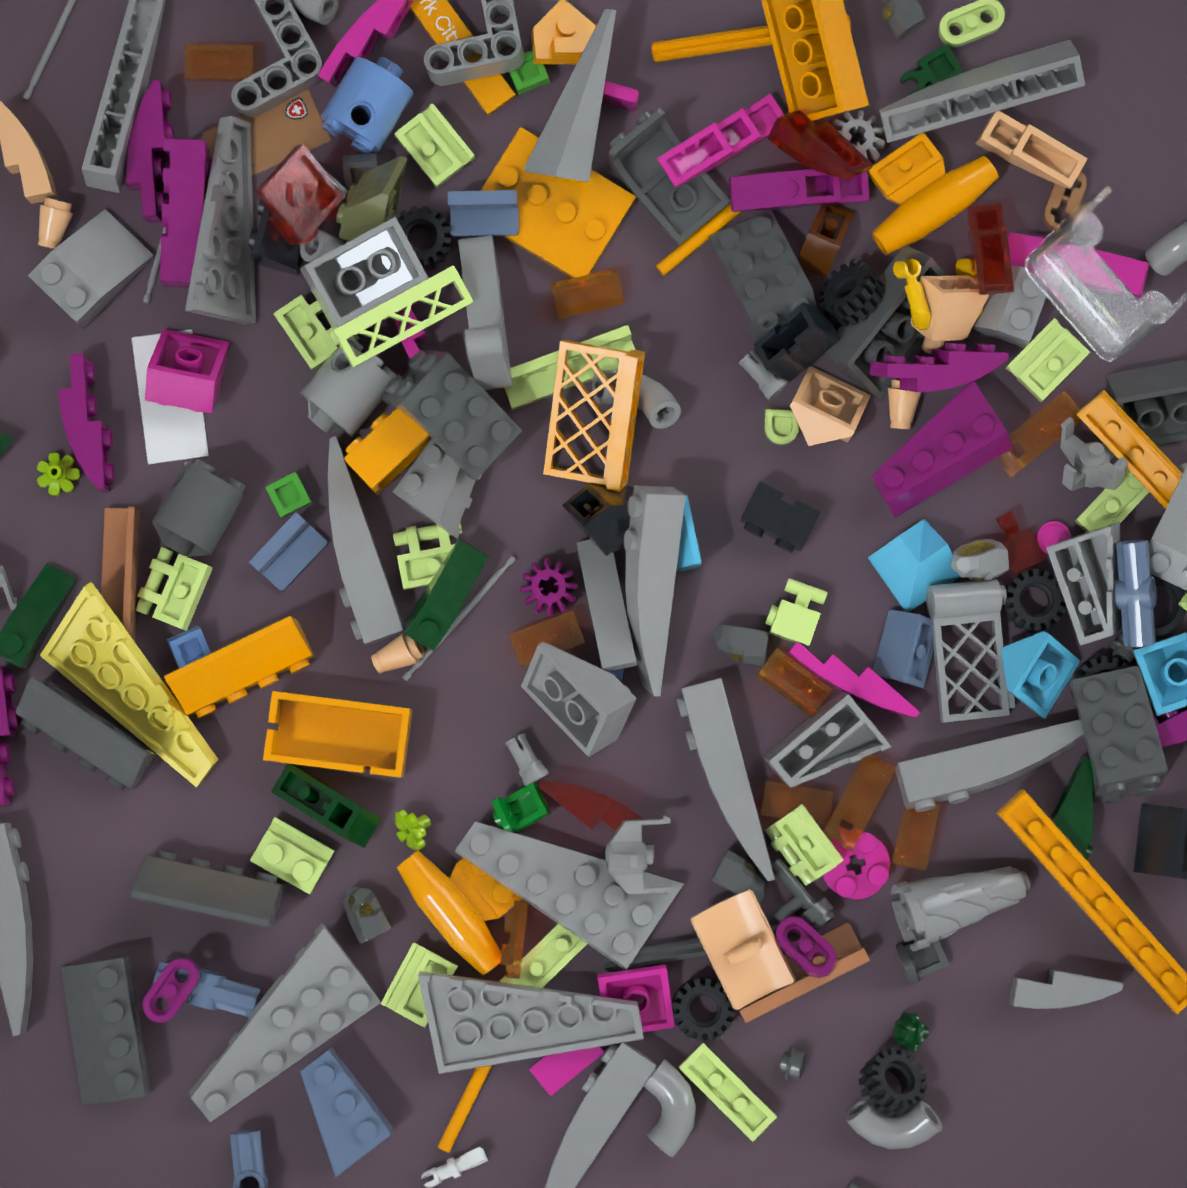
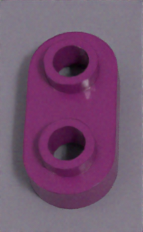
M788 917L778 925L776 937L780 948L807 974L815 978H823L834 971L837 963L834 948L805 920L799 917ZM791 933H798L801 936L797 942L789 941L788 937ZM817 956H822L826 961L823 965L817 966L813 963V959Z
M178 958L165 967L143 1000V1011L151 1021L163 1023L172 1019L178 1013L200 980V971L194 961L188 958ZM179 969H184L188 972L189 977L187 981H180L178 979L177 972ZM163 997L168 1001L166 1010H162L157 1006L158 998Z

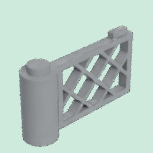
M997 579L930 585L927 587L926 604L932 624L940 720L942 723L1009 716V708H1015L1014 695L1007 690L1001 654L1003 637L1000 612L1002 606L1006 605L1007 594L1005 586L1000 585ZM992 621L993 635L984 645L971 633L980 622ZM971 623L967 629L961 624ZM954 625L963 633L952 648L942 641L941 626ZM967 638L981 648L971 663H968L956 653ZM993 643H994V652L989 649V648L993 645ZM943 648L948 652L945 657L943 654ZM985 653L990 655L996 663V669L988 679L974 668ZM952 657L956 658L966 667L955 682L945 675V665ZM970 672L974 673L984 682L974 697H971L959 687ZM996 678L998 687L995 684H993ZM946 682H947L950 686H952V687L948 690V692H947ZM989 687L999 695L1000 709L987 710L978 702ZM955 691H958L970 702L961 713L949 714L948 700ZM974 706H976L980 710L970 712Z

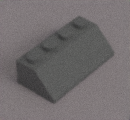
M907 245L901 249L879 277L884 283L882 288L885 291L884 295H880L881 303L874 304L876 310L873 313L867 312L866 316L868 318L864 321L859 318L856 325L851 323L848 326L841 325L836 331L840 340L824 353L838 370L879 401L888 392V388H891L892 380H897L898 378L870 375L871 361L884 362V355L905 356V362H911L922 349L921 346L925 338L911 325L910 305L904 287L907 285V281L895 276L893 272L894 263L896 261L905 262L906 259L917 260L921 265V272L916 277L917 282H920L921 276H947L932 257Z
M1187 360L1106 374V392L1155 445L1187 440Z
M31 677L28 681L15 712L23 718L21 724L36 734L42 730L50 735L52 738L49 743L59 750L67 753L71 749L80 755L77 761L88 769L95 772L97 768H100L109 774L106 780L123 791L126 786L130 789H136L158 755L45 679Z
M156 849L155 855H145L131 893L132 898L270 927L276 924L285 884L276 882L278 877L276 875L257 872L255 878L243 875L244 868L224 864L223 870L209 867L210 861L190 857L189 863L176 860V853Z
M130 955L61 967L82 1105L144 1097L151 1093Z

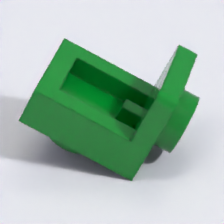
M531 783L504 799L497 797L491 800L495 809L492 812L495 822L501 829L508 832L519 833L552 814L537 783Z

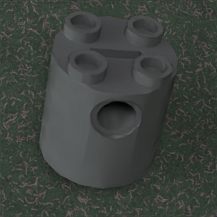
M193 458L190 462L185 461L177 479L152 520L162 543L186 557L212 555L236 509L244 498L243 490L246 487L229 476L221 475L218 478L213 475L216 470L214 467Z

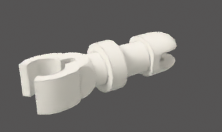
M479 1147L457 1159L454 1157L447 1159V1163L438 1168L433 1167L425 1171L421 1175V1179L433 1175L434 1179L424 1184L425 1187L431 1188L451 1176L454 1179L460 1177L462 1171L487 1162L488 1159L483 1148Z

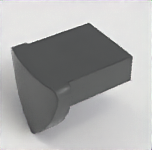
M915 941L905 946L902 943L895 946L899 964L911 984L919 982L918 979L949 966L939 941L931 943L930 947L917 951H912L909 948Z

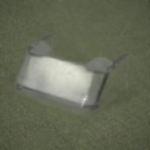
M1108 186L1075 209L1027 256L1025 270L1031 280L1094 352L1103 360L1114 361L1125 355L1164 324L1187 301V288L1170 299H1167L1165 295L1158 291H1149L1137 299L1093 249L1103 237V227L1092 210L1112 192Z

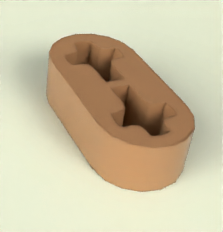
M1080 171L1074 182L1079 188H1074L1070 192L1069 197L1064 196L1066 187L1053 184L1042 217L1045 226L1049 230L1054 232L1065 231L1073 223L1087 184L1086 176L1082 171ZM1060 203H1064L1066 205L1063 215L1068 218L1067 220L1063 219L1059 224L1055 223V216L1050 214V211L1055 212Z

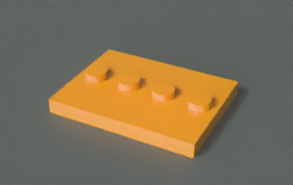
M520 127L481 191L516 190L519 195V234L517 236L503 237L579 283L584 284L636 200V196L591 170L589 182L524 171L525 165L539 138Z

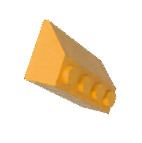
M761 0L793 126L869 106L843 0Z
M289 616L164 677L186 715L193 716L196 714L198 719L217 711L215 705L226 699L231 704L248 696L246 690L257 684L260 689L276 683L279 681L277 675L290 670L291 674H294L309 667L310 663L308 660L314 658L315 655L298 620Z

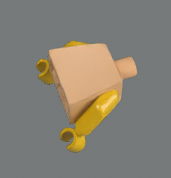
M906 259L905 262L896 261L893 265L895 276L907 281V285L904 287L910 305L911 325L925 336L921 346L923 351L931 354L932 349H943L945 341L964 340L968 337L975 321L983 313L984 304L990 294V291L982 286L980 281H977V277L983 272V265L979 261L959 259L956 262L957 276H921L920 282H917L916 279L921 272V265L917 260Z

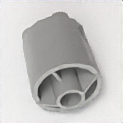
M351 337L347 340L356 357L364 354L361 353L363 346ZM339 345L299 392L308 401L309 414L306 417L326 434L344 431L353 437L383 401L382 396L386 393L385 386L397 375L386 366L380 369L384 362L376 355L352 368Z

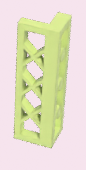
M453 265L334 329L329 334L335 345L339 344L353 368L474 301ZM454 283L462 301L452 306L438 302L441 289ZM435 293L433 300H432V299L425 298V297H427V296H429V295ZM418 301L432 305L428 319L423 322L408 318L411 305ZM436 307L445 309L434 315ZM405 309L403 316L396 314ZM388 317L402 321L398 335L393 338L378 334L381 321ZM406 323L415 325L414 327L404 331ZM375 325L374 332L366 331V329ZM357 334L372 337L368 351L356 357L347 340ZM376 339L385 341L374 348Z
M628 325L580 342L624 351L635 350ZM559 350L511 368L512 386L504 387L512 410L554 394ZM568 350L567 363L575 373L589 364L581 352ZM590 354V355L593 357V359H596L597 357L600 356V355ZM605 356L597 364L601 370H618L619 359ZM590 367L580 374L578 378L584 384L593 380L595 372ZM566 371L564 381L570 378ZM571 381L563 387V391L576 385Z

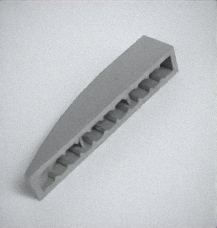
M129 0L82 165V173L87 187L120 193L126 172L130 133L137 110L147 92L166 0Z
M1069 39L974 68L915 92L879 110L886 141L889 143L1085 86L1080 55Z
M334 436L329 438L328 497L333 544L344 587L340 588L339 592L345 608L352 607L355 620L350 621L356 640L363 639L365 645H370L402 634L404 626L348 464L343 459L345 456L340 441Z
M634 485L633 496L630 497L628 502L630 525L629 530L624 535L627 618L641 685L653 696L660 697L686 495L674 487Z
M722 678L681 688L682 696L676 697L680 716L688 717L691 728L685 731L689 750L696 749L710 790L743 850L766 881L775 880Z
M1080 720L899 762L895 773L905 809L915 808L916 812H924L935 808V803L949 800V804L961 803L969 800V795L1004 784L1042 766L1084 739Z
M11 823L0 824V986L12 1035L17 1036L27 1032L32 996L33 935L28 892L25 883L29 882L30 878L26 863L24 861L20 862L17 849L21 848V839L17 828L12 829Z
M627 1042L619 1043L618 1046L611 1044L601 1058L605 1065L598 1075L592 1072L581 1088L586 1093L565 1130L553 1159L545 1188H575L657 1066L656 1062Z

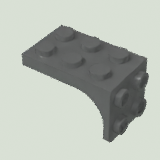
M662 108L656 112L650 109L636 121L638 127L627 134L624 131L610 143L612 148L609 151V166L679 247L730 205L731 201L707 173L677 188L674 187L657 161V158L681 144V142L670 128L666 120V112Z
M771 210L709 236L710 244L743 308L751 329L754 344L771 329L775 328L778 330L784 325V318L803 302L816 308L813 289Z
M421 350L408 362L410 367L402 376L397 375L388 382L384 388L386 393L382 396V400L408 415L470 479L477 480L522 430L448 352L434 350L424 352Z
M1134 666L1071 680L1070 686L1091 761L1093 801L1102 800L1103 804H1111L1122 800L1123 795L1135 793L1136 797H1144L1157 792L1156 788L1160 787L1168 772L1140 667Z

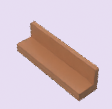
M128 506V509L105 508L101 596L135 642L141 510L135 506Z
M844 923L821 935L834 948L837 959L834 971L826 977L815 978L810 976L785 953L784 956L795 976V982L739 1009L745 1023L870 961L851 925ZM817 956L813 959V963L817 966L823 965L826 961L822 956Z

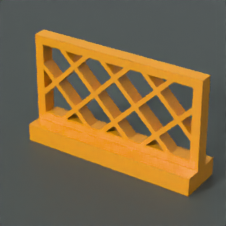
M568 340L560 341L543 474L607 486L606 489L618 492L627 485L644 366V351L633 349L631 351H624ZM568 350L581 352L589 364L575 373L567 363ZM590 354H595V355H600V356L597 357L596 359H593V357H592ZM605 356L619 359L618 373L610 379L606 377L597 364ZM592 367L603 382L602 385L589 393L578 378L580 374ZM565 371L570 377L566 381H564ZM617 378L616 388H614L611 382ZM571 381L574 382L584 396L573 406H570L563 396V387ZM604 387L608 389L614 398L613 407L606 412L602 411L592 397ZM587 400L599 417L585 426L574 409ZM561 405L565 409L562 414H560ZM612 412V417H611V422H610V420L608 419L607 415ZM567 414L580 430L568 439L564 437L558 428L559 420ZM601 420L609 430V440L599 446L588 429ZM581 434L584 435L594 449L582 459H580L569 444ZM558 439L561 444L556 447V441ZM608 445L606 455L602 449ZM563 447L575 462L568 469L553 467L555 453ZM597 453L605 464L604 476L591 474L583 462ZM579 467L582 472L574 471V469Z

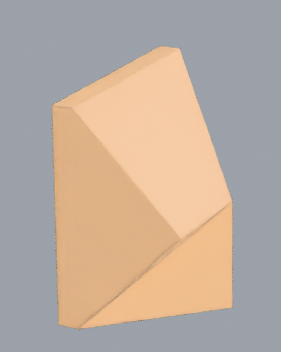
M809 366L790 407L808 446L838 439L848 443L856 430L871 395Z

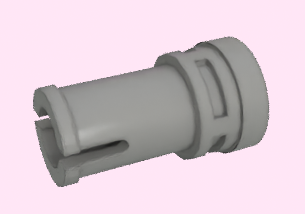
M755 349L750 351V355L747 354L739 362V365L759 384L758 388L768 400L778 395L789 383L787 380L767 371Z
M525 733L505 743L520 769L518 772L524 786L536 783L549 775L542 761L538 760Z

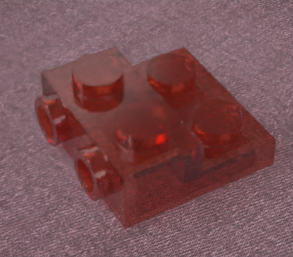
M304 144L296 145L255 190V193L272 213L269 220L289 244H306L310 242L318 233L316 229L323 221L330 219L337 213V205L346 197Z

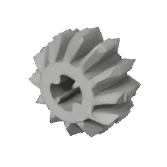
M862 110L858 111L856 119L853 118L849 111L845 112L844 122L840 119H835L832 125L836 130L829 131L827 134V138L834 141L828 147L829 152L840 151L836 162L841 163L846 157L849 159L848 168H854L856 160H859L862 167H867L869 164L868 157L876 161L880 156L876 149L884 148L885 145L884 140L877 138L883 134V127L872 128L877 118L871 116L866 122L863 120L864 111ZM850 134H852L853 137H855L856 134L862 136L861 145L859 144V142H857L856 145L851 144Z

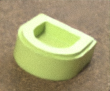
M765 410L764 431L766 437L776 445L791 443L799 431V424L793 411Z

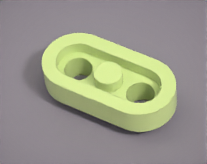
M978 0L948 12L939 24V37L944 44L947 43L950 47H960L993 34L1001 27L1004 21V8L997 0ZM987 13L992 17V21L985 23L981 20L980 15ZM957 26L960 28L961 34L957 36L952 35L949 28Z

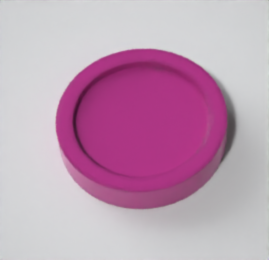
M1050 521L1039 528L1036 535V543L1039 549L1048 555L1046 547L1071 538V534L1063 523Z

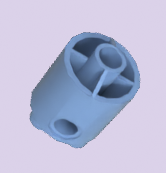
M355 57L320 115L325 121L322 128L336 138H339L342 134L353 141L351 147L361 154H370L371 151L379 152L414 95L413 90L399 79L403 70L384 57H380L376 64L367 59ZM351 114H361L365 118L366 124H355Z

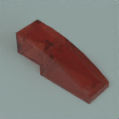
M796 110L777 118L767 138L799 163L834 177L850 179L871 170L873 164L828 121L815 125L801 110Z
M1002 203L968 206L967 226L979 295L1014 292L1008 234L1004 223Z
M542 780L538 785L591 830L600 819L615 832L623 820L643 819L625 805L585 787Z

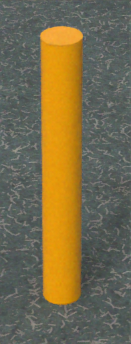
M731 204L728 205L655 267L662 276H665L704 244L710 235L717 233L741 212H732Z
M492 1065L475 1068L437 1146L439 1149L450 1153Z

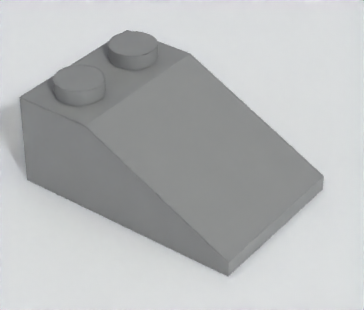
M104 209L53 249L34 268L28 277L85 329L154 258V255Z
M396 217L300 268L332 329L342 326L428 279Z
M1187 467L1148 544L1150 574L1186 591Z
M545 642L538 644L521 685L530 697L588 757L618 740L637 699L629 688L623 685L613 674Z

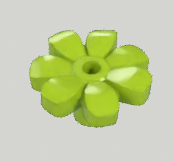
M50 453L48 456L49 463L44 461L38 463L37 470L43 473L42 476L37 478L39 486L41 488L49 486L48 493L52 496H59L61 488L66 493L72 492L75 486L71 480H79L81 478V471L77 468H71L75 464V459L70 455H66L61 460L59 453Z
M404 809L396 812L394 819L396 827L400 829L396 833L401 842L406 840L408 847L413 850L424 848L426 844L422 837L426 835L425 829L431 826L430 819L425 814L416 818L414 813L408 815Z

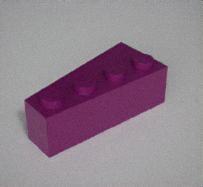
M164 138L163 151L167 152L170 162L169 166L163 168L164 192L168 193V198L163 200L162 226L166 227V233L161 235L160 282L163 287L189 288L213 158H211V153L205 140Z
M972 381L873 473L871 478L895 518L1013 449L1007 430L975 381Z

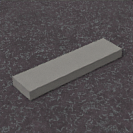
M590 540L577 542L602 669L608 672L637 666L614 553L612 552L606 557Z

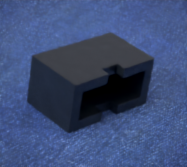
M805 302L784 318L785 324L778 330L775 328L771 329L754 344L765 369L789 382L840 340L828 315Z
M759 481L740 519V522L745 524L743 529L762 538L763 534H766L776 539L774 545L786 552L793 553L794 549L801 551L821 512L798 500L795 501L794 505H791L781 500L784 493Z

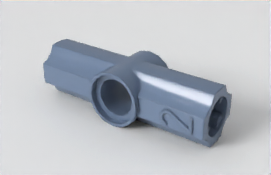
M1148 540L1119 541L1116 543L1119 578H1117L1115 584V599L1118 609H1121L1124 646L1143 647L1154 645L1156 640L1153 608L1156 606L1157 591L1155 579L1150 574Z
M160 961L153 984L169 962ZM179 969L177 972V977L180 981L188 980L189 975L186 970ZM199 969V983L187 999V1003L209 1010H217L218 1008L248 1017L258 1004L261 988L226 979V976L220 973Z
M261 1130L231 1133L230 1140L235 1178L233 1188H243L242 1181L246 1176L255 1177L259 1181V1188H268Z

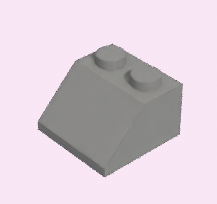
M984 261L982 264L983 272L977 277V281H980L981 285L990 291V294L984 304L983 313L975 321L972 330L1025 348L1031 341L1053 278L1021 266Z

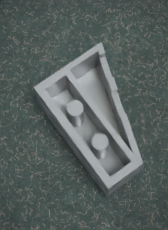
M431 439L393 493L411 508L458 539L461 528L458 526L464 510L469 509L472 499L470 494L476 480L470 479L438 444Z
M1120 521L1046 547L1080 646L1112 636L1122 629L1121 609H1118L1115 599V584L1117 578H1119L1116 543L1120 541Z
M839 691L762 757L779 778L791 788L831 772L835 768L861 760L862 757L891 748V745L850 695Z

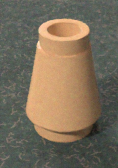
M45 197L44 205H40L38 245L52 249L59 246L74 214L71 213L72 204Z
M892 380L891 388H888L890 428L911 430V423L913 422L921 392L899 390L900 380Z
M403 632L377 651V653L371 655V659L375 669L381 674L385 671L417 664L419 659L425 656L422 644L406 636Z

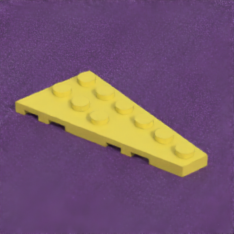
M90 582L85 585L40 656L195 787H198L219 759L94 584Z

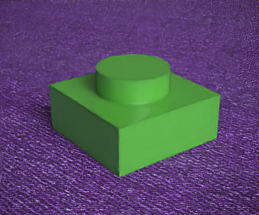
M533 50L524 53L522 65L510 72L518 95L550 83L544 65L534 64Z
M296 471L265 487L281 518L312 503Z

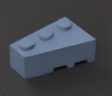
M333 1047L300 1071L335 1177H337L393 1133L394 1128Z

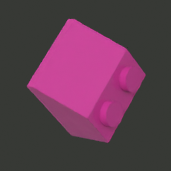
M163 329L147 367L145 401L212 414L220 393L230 342Z

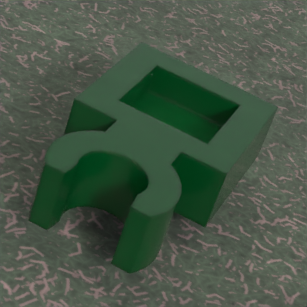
M946 43L917 61V66L920 69L919 72L908 71L902 75L899 82L901 85L909 80L917 83V89L911 91L909 94L911 95L924 89L928 84L931 86L964 73V70Z

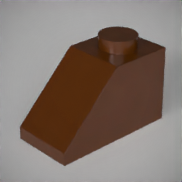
M837 204L821 205L797 258L801 268L810 274L819 275L824 278L827 277L855 212Z

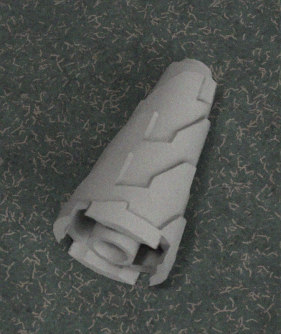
M1011 866L977 873L931 877L909 883L904 881L891 887V895L897 893L900 895V900L893 901L892 907L904 941L914 940L915 943L911 944L909 948L912 951H917L930 947L931 943L949 937L957 930L974 924L989 914L1019 903L1020 899L1026 897V891L1030 890V882L1025 871L1019 872L1017 868H1012Z

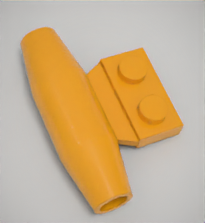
M924 132L920 133L868 169L867 174L884 197L900 205L871 233L872 237L885 255L925 238L967 209L999 178L995 167L987 157L982 156L945 173L943 157Z
M419 850L397 867L420 909L451 948L480 974L484 976L505 959L485 921L499 919L520 902L522 898L464 858L455 865L450 878Z

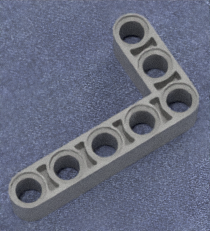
M253 0L284 58L238 82L232 89L231 98L237 112L245 118L257 117L322 81L317 76L323 67L321 57L290 0ZM281 3L285 6L283 12L278 15H271L267 12L272 4ZM296 32L301 35L297 43L292 45L284 43V37L288 33ZM312 61L317 64L316 69L312 73L304 74L299 71L300 66L304 62ZM276 77H283L287 80V83L282 89L274 90L270 88L271 81ZM246 93L257 95L256 101L249 106L240 104L241 97Z
M481 0L488 34L438 44L426 51L424 64L430 80L434 84L445 86L514 71L522 65L524 51L513 0ZM500 15H506L509 17V19L502 24H497L493 22L494 19ZM507 46L515 48L511 55L504 56L500 54V51ZM478 53L482 55L478 62L470 63L466 61L472 54ZM439 61L449 62L445 69L436 70L433 68Z
M486 235L459 239L463 283L474 301L466 306L469 329L464 330L466 349L474 380L483 390L512 386V376L493 236Z

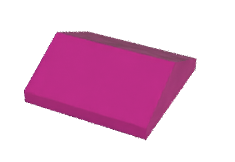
M666 964L597 974L600 996L638 1001L643 1032L675 1028Z

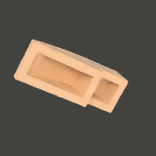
M0 101V143L5 167L11 174L20 173L25 198L31 204L44 202L45 197L58 199L52 175L37 144L16 116Z
M996 111L990 116L975 143L1034 175L1068 189L1072 187L1088 159L1032 125L1024 126L1001 111Z

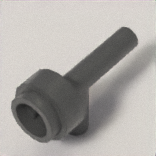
M781 858L771 865L772 870L794 896L773 913V916L779 923L791 917L802 907L805 912L799 918L805 920L816 932L836 917L832 912L834 907L826 897L816 903Z

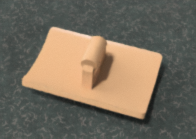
M748 889L691 918V923L735 1010H739L755 1000L795 982V976L752 890Z

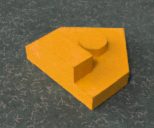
M560 0L532 29L531 41L534 64H577L596 25L566 0Z

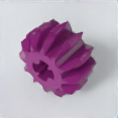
M545 558V570L541 571L536 562L531 564L533 571L536 573L535 577L529 573H523L522 578L531 582L532 585L520 586V592H533L532 595L524 600V604L528 606L537 600L538 603L534 609L535 614L539 615L543 606L546 605L548 617H553V605L557 604L562 613L567 611L566 606L562 602L563 598L571 603L575 602L576 597L566 593V590L578 589V583L565 582L572 578L574 571L571 569L561 575L560 572L564 567L563 561H559L556 564L555 570H552L550 558ZM550 579L556 581L555 587H559L556 594L550 592L548 597L541 594L544 590L539 588L542 582L548 583Z

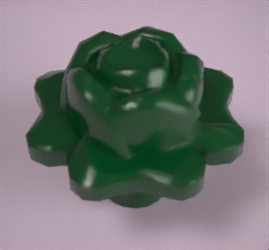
M902 1012L901 1020L899 1019L895 1022V1028L892 1031L896 1043L900 1044V1049H904L906 1052L909 1050L912 1053H916L918 1045H922L924 1039L929 1036L928 1027L919 1021L917 1013L909 1014Z

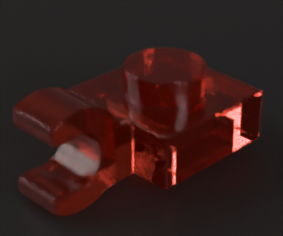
M1012 511L996 518L1006 538L1001 543L1008 550L1009 569L1012 575L1045 560L1031 530L1028 529L1020 533L1018 523Z

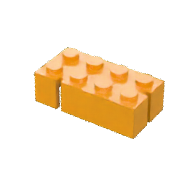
M398 408L389 416L383 413L370 426L373 431L364 440L361 437L356 438L346 448L345 451L348 455L343 458L349 467L377 496L419 457L432 439L415 421Z
M272 691L268 722L279 724L278 731L267 729L263 760L366 773L368 766L371 767L370 774L404 778L413 710L410 708Z

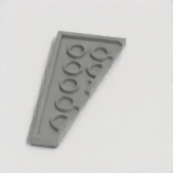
M228 116L222 117L219 120L185 311L240 324L256 323L254 256L251 253L252 249L248 248L250 234L253 229L251 122Z
M474 822L455 850V853L624 970L630 966L684 885V883L643 872L644 887L672 886L673 893L665 895V892L628 895L607 871L606 860L479 822Z
M323 923L315 930V936L308 945L302 947L296 954V960L286 973L278 977L248 1016L249 1020L239 1033L235 1032L228 1041L229 1046L217 1060H213L189 1091L192 1101L210 1122L381 1003L377 993Z
M419 971L418 974L439 1074L644 1039L638 1001Z

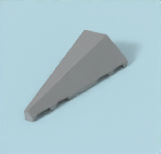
M604 10L525 165L524 171L585 182L590 181L616 10Z

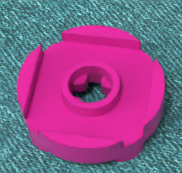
M858 830L842 832L830 840L843 858V861L822 875L827 886L840 896L854 900L868 898L877 893L887 882L890 870L889 854L883 843L872 834ZM855 855L857 859H863L865 865L861 867L860 874L856 875L853 870L847 871L846 864L850 863L849 857Z

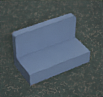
M516 190L448 191L450 226L453 237L517 236L519 234V195Z
M295 512L249 563L280 591H284L327 546L328 542Z
M889 610L873 671L881 678L896 680L924 689L934 651L931 619L919 614Z

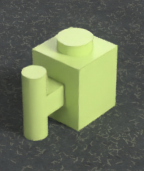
M789 578L784 591L797 595L795 602L791 603L781 600L778 607L772 605L765 624L771 626L769 634L793 643L799 642L802 646L808 647L821 615L819 612L808 609L810 600L824 604L828 592Z

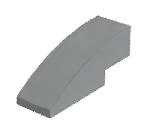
M1049 969L1047 983L1013 977L1008 1004L1015 1007L1033 1009L1078 1006L1122 991L1123 983Z

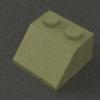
M400 156L364 172L358 184L350 186L346 204H341L337 214L336 222L341 224L339 238L351 241L394 218L398 208L407 163L406 157Z

